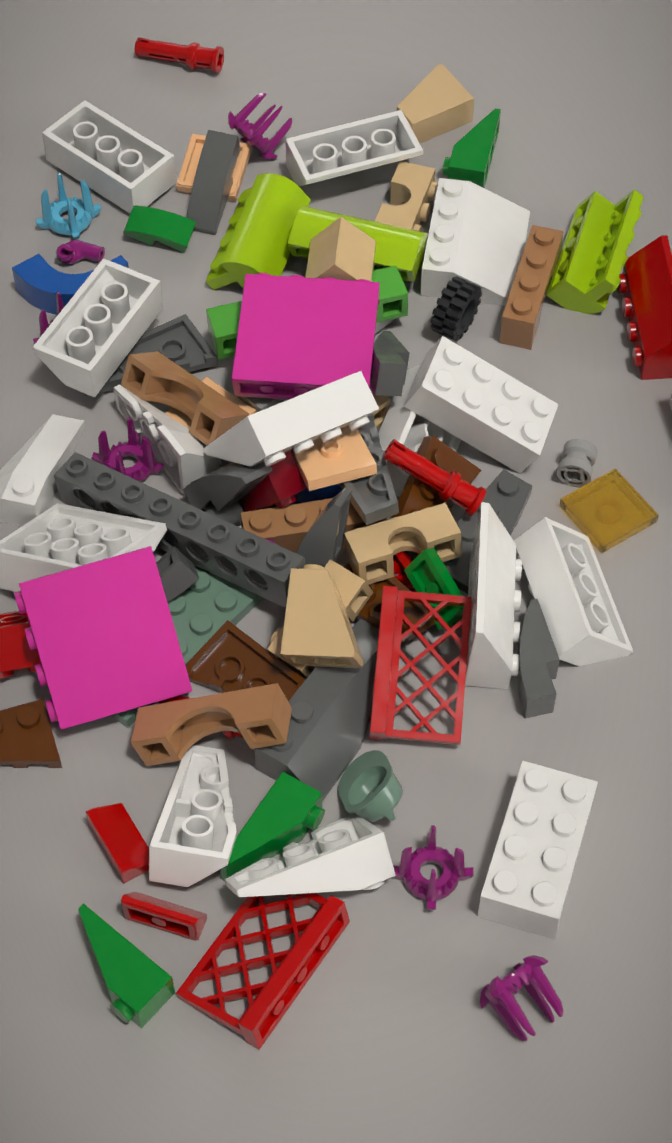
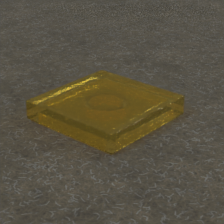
M616 468L560 499V507L581 531L589 537L590 541L601 553L658 521L659 516Z

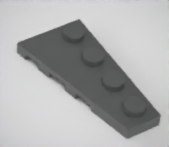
M184 314L144 332L99 393L114 390L115 386L121 385L130 354L158 351L188 372L218 365L217 355L188 316Z
M373 413L368 416L370 422L358 428L377 464V474L339 484L342 490L344 488L352 489L350 502L366 525L399 513L398 501L390 472H388L386 460L382 459L384 451L380 444Z
M503 469L486 488V495L482 502L491 505L510 536L517 526L532 492V485ZM481 505L472 516L464 514L457 521L461 531L462 556L443 562L458 589L467 594L470 554Z

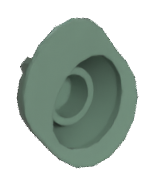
M372 750L356 758L346 768L338 786L340 798L348 813H356L368 822H375L383 817L391 821L396 819L394 808L403 795V789L393 773V768L387 756L383 752Z

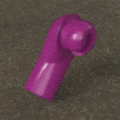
M72 240L60 245L56 250V255L63 264H73L83 259L101 262L105 255V248L80 240Z

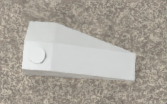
M120 384L114 387L117 410L126 421L128 418H132L136 433H140L141 441L142 437L150 441L154 458L158 463H164L163 470L184 498L187 496L183 489L187 485L218 469L219 465L222 464L220 458L206 455L203 448L207 445L191 435L189 428L148 402L141 400Z
M52 414L0 470V522L22 527L50 508L58 490L54 474L73 455L85 427L84 420Z
M192 745L183 756L149 846V881L189 887L228 865L236 841L237 831L233 818V805L229 792V778L224 750Z
M353 814L311 832L313 840L306 844L298 845V843L292 842L283 847V856L277 860L275 858L261 859L226 878L225 881L227 887L238 897L361 889L372 890L382 886L384 880L394 877L396 874L384 832L359 815Z

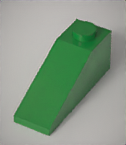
M495 108L454 145L451 157H445L442 174L447 176V179L470 181L485 188L499 134L501 109Z
M282 771L236 837L229 863L220 869L221 879L225 881L226 878L261 859L272 858L284 851L283 847L292 842L299 843L302 841L310 829L316 830L325 814V810L322 809V792Z
M83 903L78 908L80 919L112 1004L110 1007L125 1023H129L132 1020L140 1028H143L175 994L173 978Z

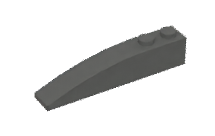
M362 619L352 627L363 659V668L316 666L289 700L292 712L287 743L255 748L256 770L274 780H277L283 771L322 792V802L361 749L365 731L369 721H371L379 628Z

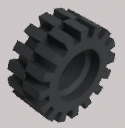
M457 276L453 277L452 281L449 280L447 287L443 288L441 292V298L437 299V307L433 309L432 314L434 316L430 322L432 323L431 329L454 341L461 339L464 333L468 331L469 324L473 323L474 314L478 312L477 306L481 303L482 288Z

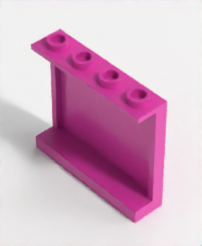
M267 273L246 274L232 373L234 396L289 400L359 371L362 372L371 391L370 382L377 311L380 304V282H371L366 279L356 281L338 280L333 277H325L323 279L305 278L300 275H291L289 277L272 276Z
M151 546L19 583L21 591L14 592L20 614L26 612L28 614L31 627L25 628L30 650L38 649L41 663L35 665L41 687L48 685L52 699L46 701L50 720L52 723L59 721L61 730L192 692Z

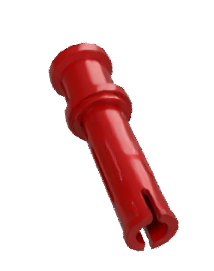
M138 37L135 42L134 51L138 57L186 64L187 67L194 70L197 67L212 69L213 73H220L223 67L224 49L221 46H216L214 49L202 47L196 42L189 45H180Z
M396 439L390 442L382 459L396 465L406 473L438 491L440 499L444 501L449 499L464 508L465 514L468 516H472L476 512L486 495L485 488H477L463 480L461 474L457 471L449 473L415 451L405 447Z

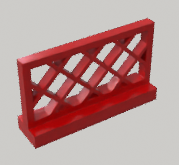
M383 585L370 726L371 740L385 741V738L454 745L461 744L472 597L400 591L398 587ZM404 601L420 602L429 613L413 625L403 613ZM429 603L439 605L433 609V607ZM447 605L463 606V618L452 628L438 614ZM433 617L446 633L430 645L418 629ZM404 623L409 629L402 634V624ZM462 627L460 639L455 632ZM411 634H414L426 649L410 661L400 650L401 642ZM451 637L460 648V655L447 664L435 648ZM430 653L443 669L427 681L414 665ZM400 658L405 663V666L398 671ZM459 663L457 676L456 673L452 670V668ZM408 670H411L423 685L407 698L398 688L397 680ZM448 673L457 684V692L444 701L431 685ZM425 690H428L440 706L424 718L411 702ZM397 694L403 702L395 708ZM456 700V707L454 712L449 707V705ZM406 706L420 721L409 731L393 729L394 716ZM442 710H445L454 720L453 735L437 733L428 722ZM424 726L429 732H418V730Z
M317 893L293 894L297 896L293 898L291 894H287V899L269 904H264L263 896L247 897L176 992L178 999L243 1035L246 1043L260 1050L350 923L344 901L332 895L327 899ZM312 904L319 908L313 918L297 922L294 907ZM289 909L292 923L269 929L267 914ZM262 916L264 930L242 935L240 927L246 919ZM294 933L296 942L291 949L274 953L271 938ZM263 940L267 941L269 955L246 960L244 945ZM239 947L241 962L219 967L217 958L222 951ZM271 964L273 974L268 981L251 985L248 970ZM243 972L246 987L223 992L221 977ZM215 979L218 994L200 998L192 993L199 982ZM248 997L249 1007L240 1020L227 1013L225 1002ZM220 1004V1009L214 1005Z

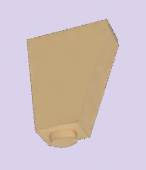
M439 64L398 104L397 111L402 110L419 143H422L472 122L474 98L443 64Z
M307 564L303 566V569L291 568L280 655L289 665L363 668V659L335 579L327 569L320 565Z

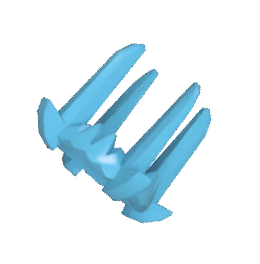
M57 173V195L59 201H53L50 205L48 191L45 189L41 194L43 218L35 220L37 225L43 229H51L61 235H71L73 239L80 238L79 233L86 229L91 223V219L100 213L101 206L100 204L93 206L90 190L85 181H80L82 199H77L76 196L73 199L67 198L61 173ZM68 211V219H64L60 215Z

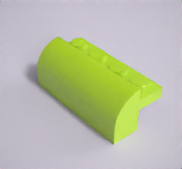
M274 173L257 175L252 188L243 191L238 198L239 203L234 214L229 219L228 229L220 241V248L215 259L210 264L211 269L205 282L215 290L237 281L244 289L246 274L267 273L272 276H281L291 252L287 243L295 217L302 206H309L311 199L295 182L287 177Z
M634 189L614 205L594 191L576 206L546 294L549 298L568 310L585 314H594L606 309L610 294L620 284L619 274L628 258L626 255L628 246L635 236L633 232L635 223L642 214L640 210L644 198L642 194Z
M302 206L297 212L287 243L291 254L294 256L308 259L311 239L338 218L343 217L376 241L373 271L397 266L402 280L415 282L418 269H422L425 244L428 236L426 232Z

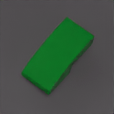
M134 205L123 234L151 246L154 240L184 253L196 221L165 210Z

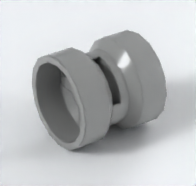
M583 439L567 441L562 452L563 460L559 463L557 471L559 480L573 487L588 485L592 477V466L595 464L597 456L596 447Z

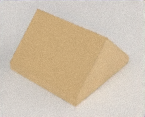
M343 217L338 218L311 239L305 278L323 279L325 277H333L338 280L356 281L366 279L372 282L376 241Z

